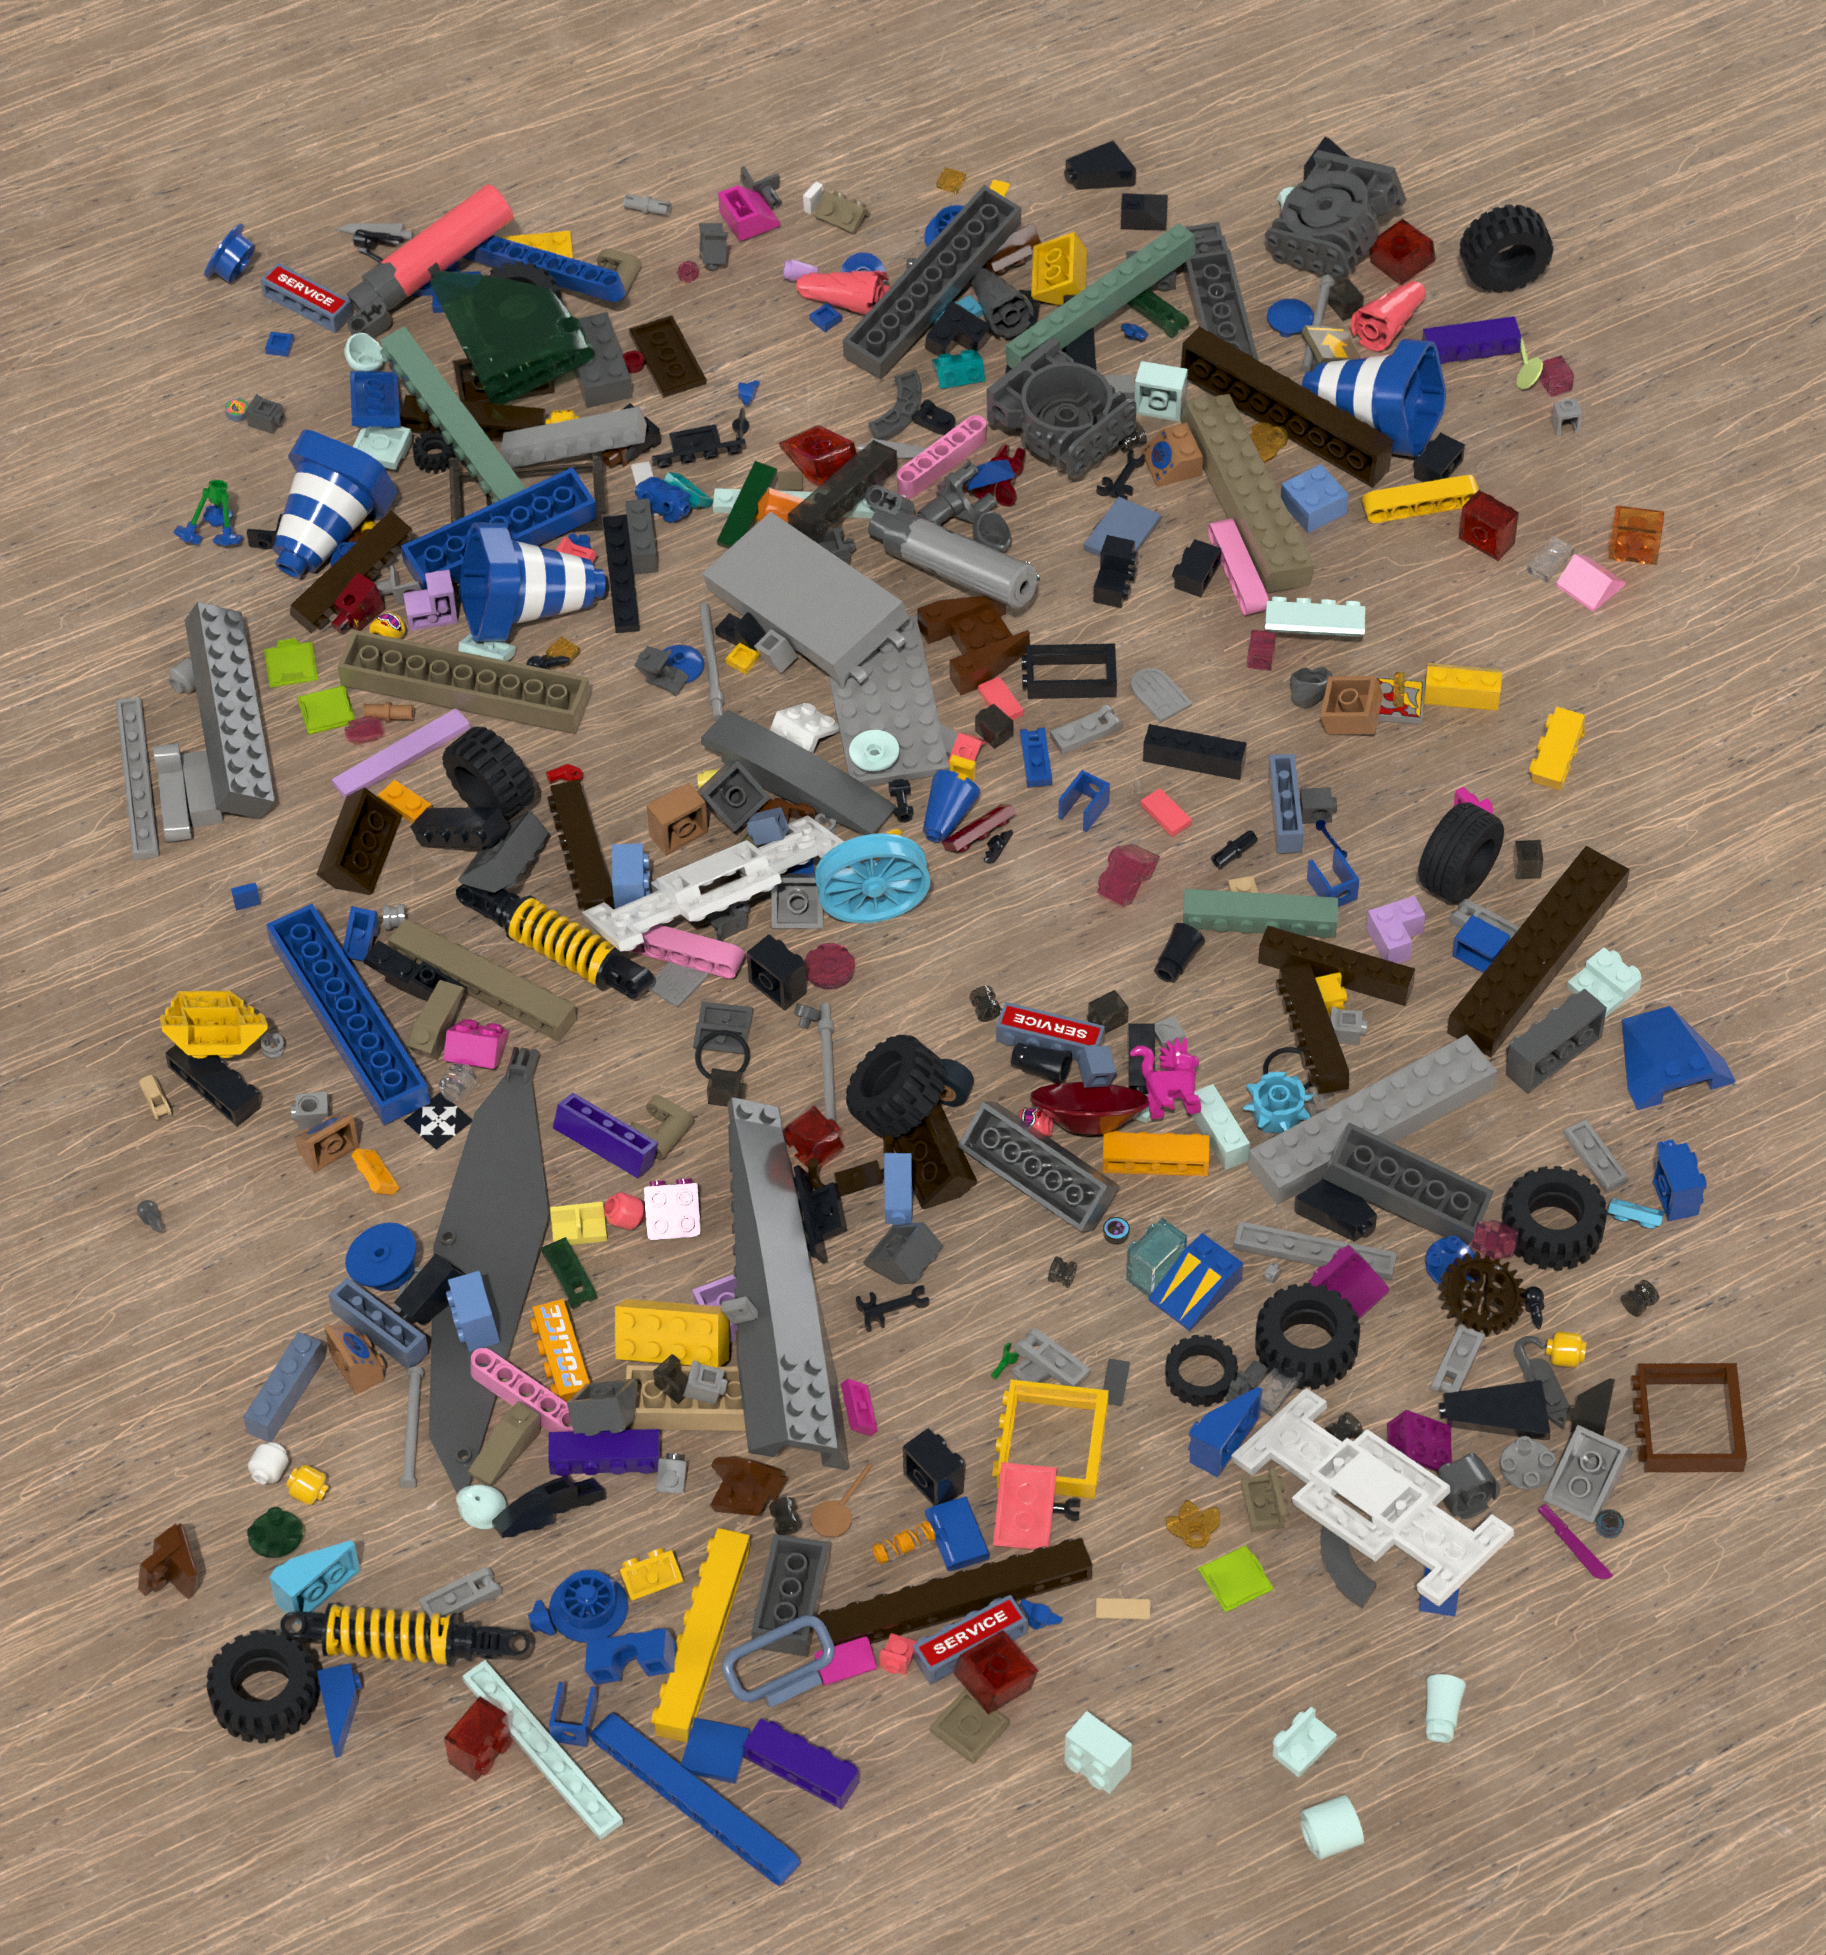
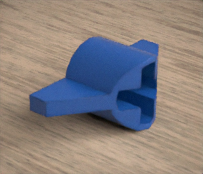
M754 380L749 383H738V398L742 400L744 405H749L754 400L760 381Z
M1025 1599L1021 1600L1020 1606L1027 1615L1032 1629L1037 1630L1062 1622L1063 1617L1052 1613L1051 1609L1046 1605L1033 1604Z
M541 1600L536 1601L532 1612L528 1614L531 1630L533 1632L541 1631L549 1636L555 1635L546 1608H544Z

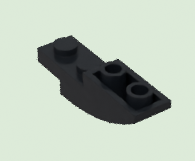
M379 940L364 958V964L384 975L385 982L425 1001H428L439 980L464 987V991L466 990L465 985L426 962L422 961L421 964H418Z
M566 1475L542 1484L513 1501L492 1520V1526L502 1538L515 1537L519 1533L530 1530H540L547 1525L554 1524L553 1514L565 1513L569 1509L589 1506L597 1501L604 1500V1489L594 1478L573 1483Z

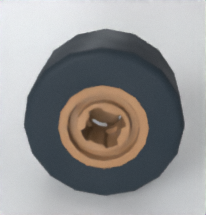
M941 1059L945 1067L946 1081L943 1082L944 1090L939 1095V1102L950 1107L963 1105L974 1084V1077L965 1065L951 1059Z

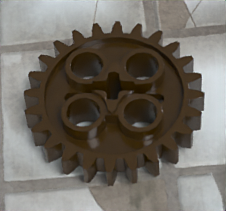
M1476 1251L1473 1259L1466 1253L1463 1260L1457 1257L1453 1264L1448 1265L1447 1272L1443 1273L1441 1277L1442 1282L1438 1286V1289L1443 1291L1438 1298L1445 1300L1441 1307L1443 1310L1450 1309L1447 1318L1455 1317L1457 1319L1455 1322L1456 1327L1463 1323L1467 1329L1473 1328L1477 1332L1483 1330L1485 1336L1489 1337L1492 1330L1496 1335H1499L1502 1328L1508 1331L1511 1324H1516L1519 1319L1518 1316H1521L1524 1311L1522 1307L1526 1303V1299L1522 1296L1526 1289L1518 1288L1522 1284L1523 1279L1514 1278L1517 1270L1509 1271L1507 1269L1510 1264L1509 1262L1501 1265L1500 1256H1497L1493 1261L1490 1258L1489 1252H1487L1484 1258H1481L1480 1253ZM1483 1273H1485L1487 1277H1486V1282H1485V1284H1484L1483 1293H1482V1291H1480V1289H1481V1287H1482V1285H1483V1283H1484V1280H1483V1279H1484V1275H1483ZM1466 1276L1472 1277L1475 1282H1470ZM1492 1282L1499 1283L1502 1288L1495 1287ZM1483 1296L1485 1299L1481 1304V1315H1479L1478 1308L1481 1303V1298ZM1463 1300L1469 1301L1473 1307L1464 1304ZM1489 1306L1496 1307L1499 1312L1492 1311Z

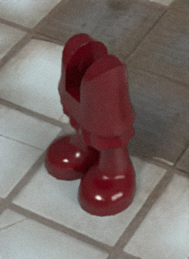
M1004 444L990 461L1008 459L1014 476H1019L1024 468L1025 450L1018 447L1014 457L1011 458L1008 457L1010 445ZM1014 478L1000 481L996 487L995 497L1002 506L1010 507L1016 502L1017 493L1012 485ZM996 483L975 488L973 493L978 499L983 498L987 493L993 496Z

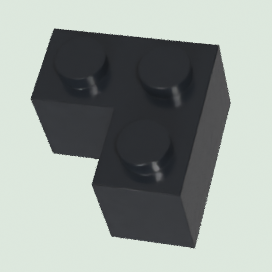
M952 301L927 334L925 348L939 356L941 354H949L955 344L959 343L968 350L979 352L990 336L991 325Z
M1110 535L1106 536L1100 553V570L1093 589L1094 603L1122 608L1124 600L1129 599L1131 594L1130 583L1131 581L1135 582L1138 568L1134 567L1138 560V552L1135 551V541Z

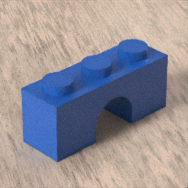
M653 1629L647 1632L627 1633L623 1636L602 1637L598 1640L587 1641L585 1672L595 1685L622 1680V1671L626 1664L637 1659L638 1664L647 1676L673 1673L675 1668L676 1642L667 1629Z

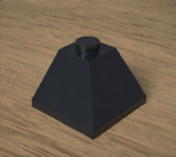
M1122 193L1120 229L1166 231L1168 195Z

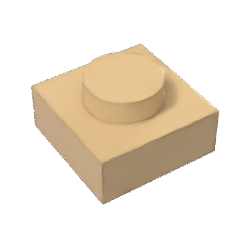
M1253 876L1228 880L1229 891L1258 893Z

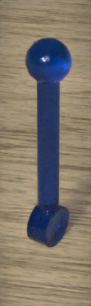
M1318 820L1316 822V829L1322 831L1333 847L1339 849L1346 859L1348 856L1347 851L1340 848L1325 828V821Z

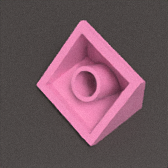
M1574 554L1557 581L1556 586L1594 612L1623 588L1626 582L1589 556Z

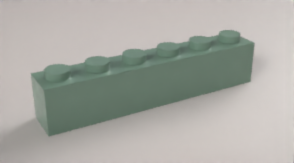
M1185 889L1183 923L1197 930L1265 933L1267 926H1271L1302 936L1336 937L1338 898L1200 889Z

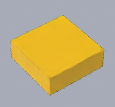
M739 643L725 658V662L727 665L746 674L760 659V654Z
M952 755L949 760V771L958 773L957 778L963 781L967 777L974 782L976 778V762Z

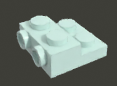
M370 426L362 428L353 447L369 454L385 468L396 470L400 459H405L412 444L411 429L402 426L392 428Z
M1602 948L1586 961V966L1583 970L1567 982V989L1572 993L1578 994L1585 988L1607 1007L1606 1018L1640 990L1642 978L1640 971L1635 966L1631 965L1628 967L1622 962L1618 952L1615 950L1609 952L1606 948Z

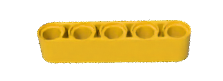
M1464 475L1371 491L1362 497V504L1368 521L1371 523H1381L1473 507L1479 504L1482 496L1475 478L1471 475Z

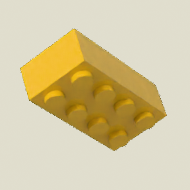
M626 1299L615 1306V1359L690 1366L693 1360L700 1364L719 1368L729 1360V1319L721 1310V1306Z

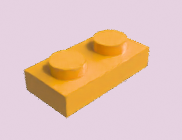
M395 779L378 794L381 800L399 812L403 818L412 824L426 808H432L431 803Z
M356 1148L351 1157L355 1161L357 1169L368 1181L370 1189L377 1194L394 1195L400 1187L375 1150Z

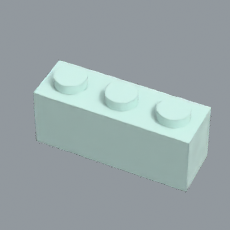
M1212 1084L1195 1091L1194 1094L1199 1096L1201 1102V1112L1191 1114L1202 1134L1210 1135L1209 1145L1223 1168L1227 1170L1247 1162L1250 1143L1215 1086Z

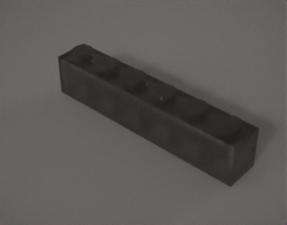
M873 440L789 512L788 524L815 541L833 524H836L848 511H851L856 504L865 499L866 492L871 486H880L887 477L895 473L898 467L897 450Z

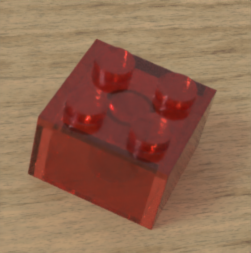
M1403 218L1381 233L1369 249L1370 263L1400 285L1436 261L1433 240Z
M1478 490L1462 506L1459 539L1499 561L1515 544L1519 512L1511 506L1498 501L1493 496Z
M1002 1630L960 1654L953 1674L989 1715L1031 1690L1038 1670L1005 1631Z
M481 1696L444 1737L449 1764L475 1782L481 1775H486L491 1770L493 1761L499 1754H504L508 1750L512 1740L507 1713Z

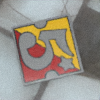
M1377 676L1383 692L1378 721L1422 724L1425 680Z

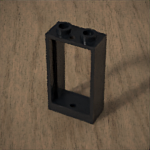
M1115 643L1026 645V655H1022V670H1027V674H1022V689H1027L1028 699L1117 697ZM1105 664L1106 679L1034 680L1033 665Z

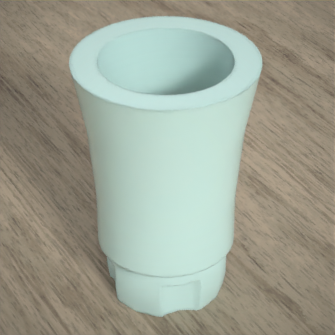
M1431 1675L1426 1679V1735L1429 1740L1434 1742H1451L1454 1729L1457 1727L1458 1713L1466 1683L1462 1679L1451 1675Z

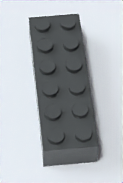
M982 1102L958 1145L960 1149L1081 1232L1094 1231L1120 1187V1185L997 1102Z
M1348 1122L1341 1133L1322 1179L1439 1235L1446 1238L1453 1235L1457 1236L1468 1246L1479 1230L1494 1192Z

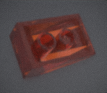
M820 425L779 442L780 448L797 468L802 471L804 476L819 486L829 485L832 483V480L852 474V471L860 468L854 442Z

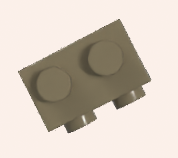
M825 191L814 216L855 235L864 216L869 218L871 214L865 208L866 205L855 199L853 202L846 200L847 197L837 191H834L833 194Z
M1269 1468V1474L1265 1476L1242 1478L1240 1485L1251 1532L1284 1528L1285 1518L1289 1517L1288 1501L1282 1498L1281 1493L1284 1492L1282 1476H1277L1276 1468Z

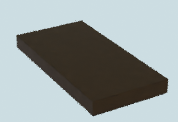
M673 315L629 329V335L637 350L643 354L645 365L663 398L707 384L706 377Z

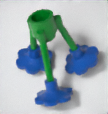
M217 479L209 481L208 488L203 489L201 500L192 520L188 522L186 528L177 526L174 534L185 542L200 544L203 537L196 533V523L207 498H209V502L214 504V506L206 507L203 519L213 527L223 525V534L216 535L213 538V543L220 545L241 543L243 536L232 533V526L230 525L233 512L228 507V484Z

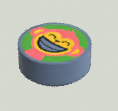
M240 398L230 400L225 406L228 419L235 422L245 420L247 418L245 410L249 406L248 402Z

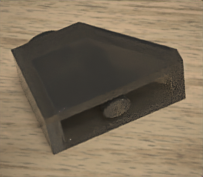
M1609 1378L1577 1396L1576 1406L1570 1405L1567 1421L1572 1422L1571 1433H1574L1577 1425L1604 1436L1615 1379Z

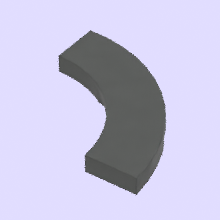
M917 370L895 376V384L898 390L897 401L894 407L887 413L868 423V428L873 438L887 441L900 434L913 421L911 417L916 410H919L922 397L921 381Z
M1322 1525L1320 1545L1326 1572L1329 1573L1335 1582L1337 1589L1351 1602L1363 1609L1375 1591L1377 1583L1367 1577L1356 1565L1350 1552L1349 1543Z

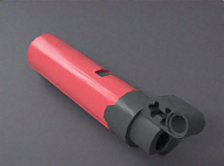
M486 184L361 276L363 281L347 292V296L357 312L347 322L351 335L366 333L372 338L378 336L391 325L392 318L388 312L511 222L514 219V214L503 195L493 185Z

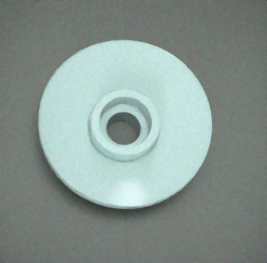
M868 730L860 733L852 740L849 754L852 762L859 768L867 771H880L890 767L897 760L899 744L895 737L888 732Z

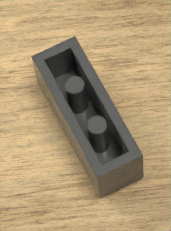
M649 499L625 501L633 575L658 572Z

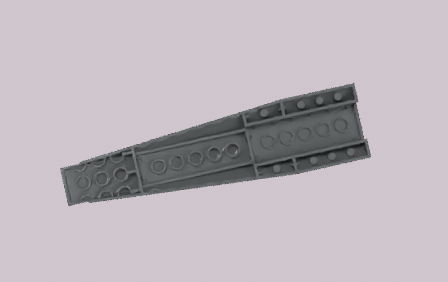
M732 1097L727 1105L730 1120L728 1125L730 1172H732L733 1177L730 1181L731 1193H733L731 1212L734 1213L732 1234H735L733 1255L736 1257V1265L733 1270L737 1287L734 1289V1296L736 1299L747 1296L758 1310V1319L738 1323V1330L736 1331L737 1365L748 1452L774 1457L782 1446L821 1452L822 1466L848 1470L849 1461L837 1376L807 1248L794 1179L781 1127L779 1107Z

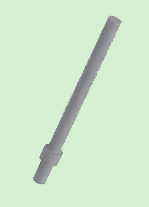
M1325 273L1321 278V291L1312 326H1322L1329 293L1333 290L1335 283L1334 275ZM1308 343L1301 367L1304 372L1311 370L1314 358L1313 351Z
M702 603L700 605L710 685L708 697L709 704L713 709L714 720L717 721L723 715L722 705L724 704V697L719 685L710 606L708 603Z
M822 1003L820 1005L821 1014L820 1021L818 1022V1033L821 1035L826 1137L828 1139H835L837 1131L832 1054L834 1023L830 1016V1005Z

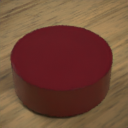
M632 350L622 355L628 373H638L643 370L645 360L641 352Z

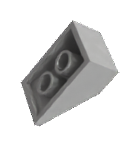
M1577 1425L1543 1501L1594 1524L1619 1482L1633 1452L1617 1442Z

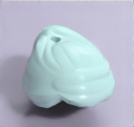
M353 334L347 340L344 355L348 365L353 370L376 372L384 362L380 350H382L381 346L368 334Z
M488 1485L466 1486L459 1490L456 1496L461 1518L470 1526L478 1529L493 1528L492 1520L508 1506L501 1492Z

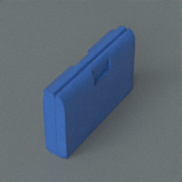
M966 1496L925 1510L927 1521L934 1530L935 1541L947 1571L958 1570L989 1560V1551Z

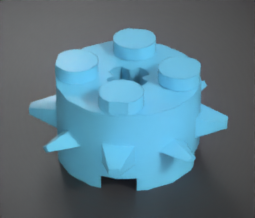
M1269 1072L1261 1077L1259 1083L1246 1086L1253 1097L1252 1102L1243 1106V1109L1252 1111V1116L1262 1131L1266 1133L1284 1132L1301 1123L1302 1120H1307L1311 1117L1304 1107L1306 1101L1314 1098V1094L1305 1093V1088L1298 1076L1288 1077L1285 1072Z

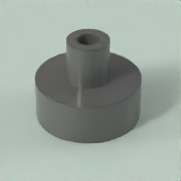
M797 1003L794 1014L801 1016L798 1026L808 1028L810 1020L819 1021L821 1010Z

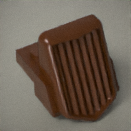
M739 1456L717 1457L713 1460L711 1466L723 1481L710 1506L715 1512L759 1516L767 1500H776L787 1478L782 1476L783 1471L780 1468Z
M175 1523L155 1538L153 1554L140 1563L138 1590L144 1596H147L152 1591H159L166 1584L167 1579L187 1599L194 1595L199 1578L183 1524Z

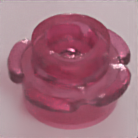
M690 260L681 263L677 271L678 278L687 283L693 282L699 275L697 264Z

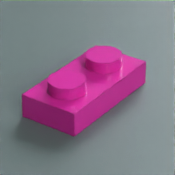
M846 1379L841 1383L850 1429L872 1436L878 1429L868 1385Z

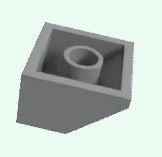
M780 874L782 883L775 885L771 890L772 928L823 929V908L819 901L815 874Z

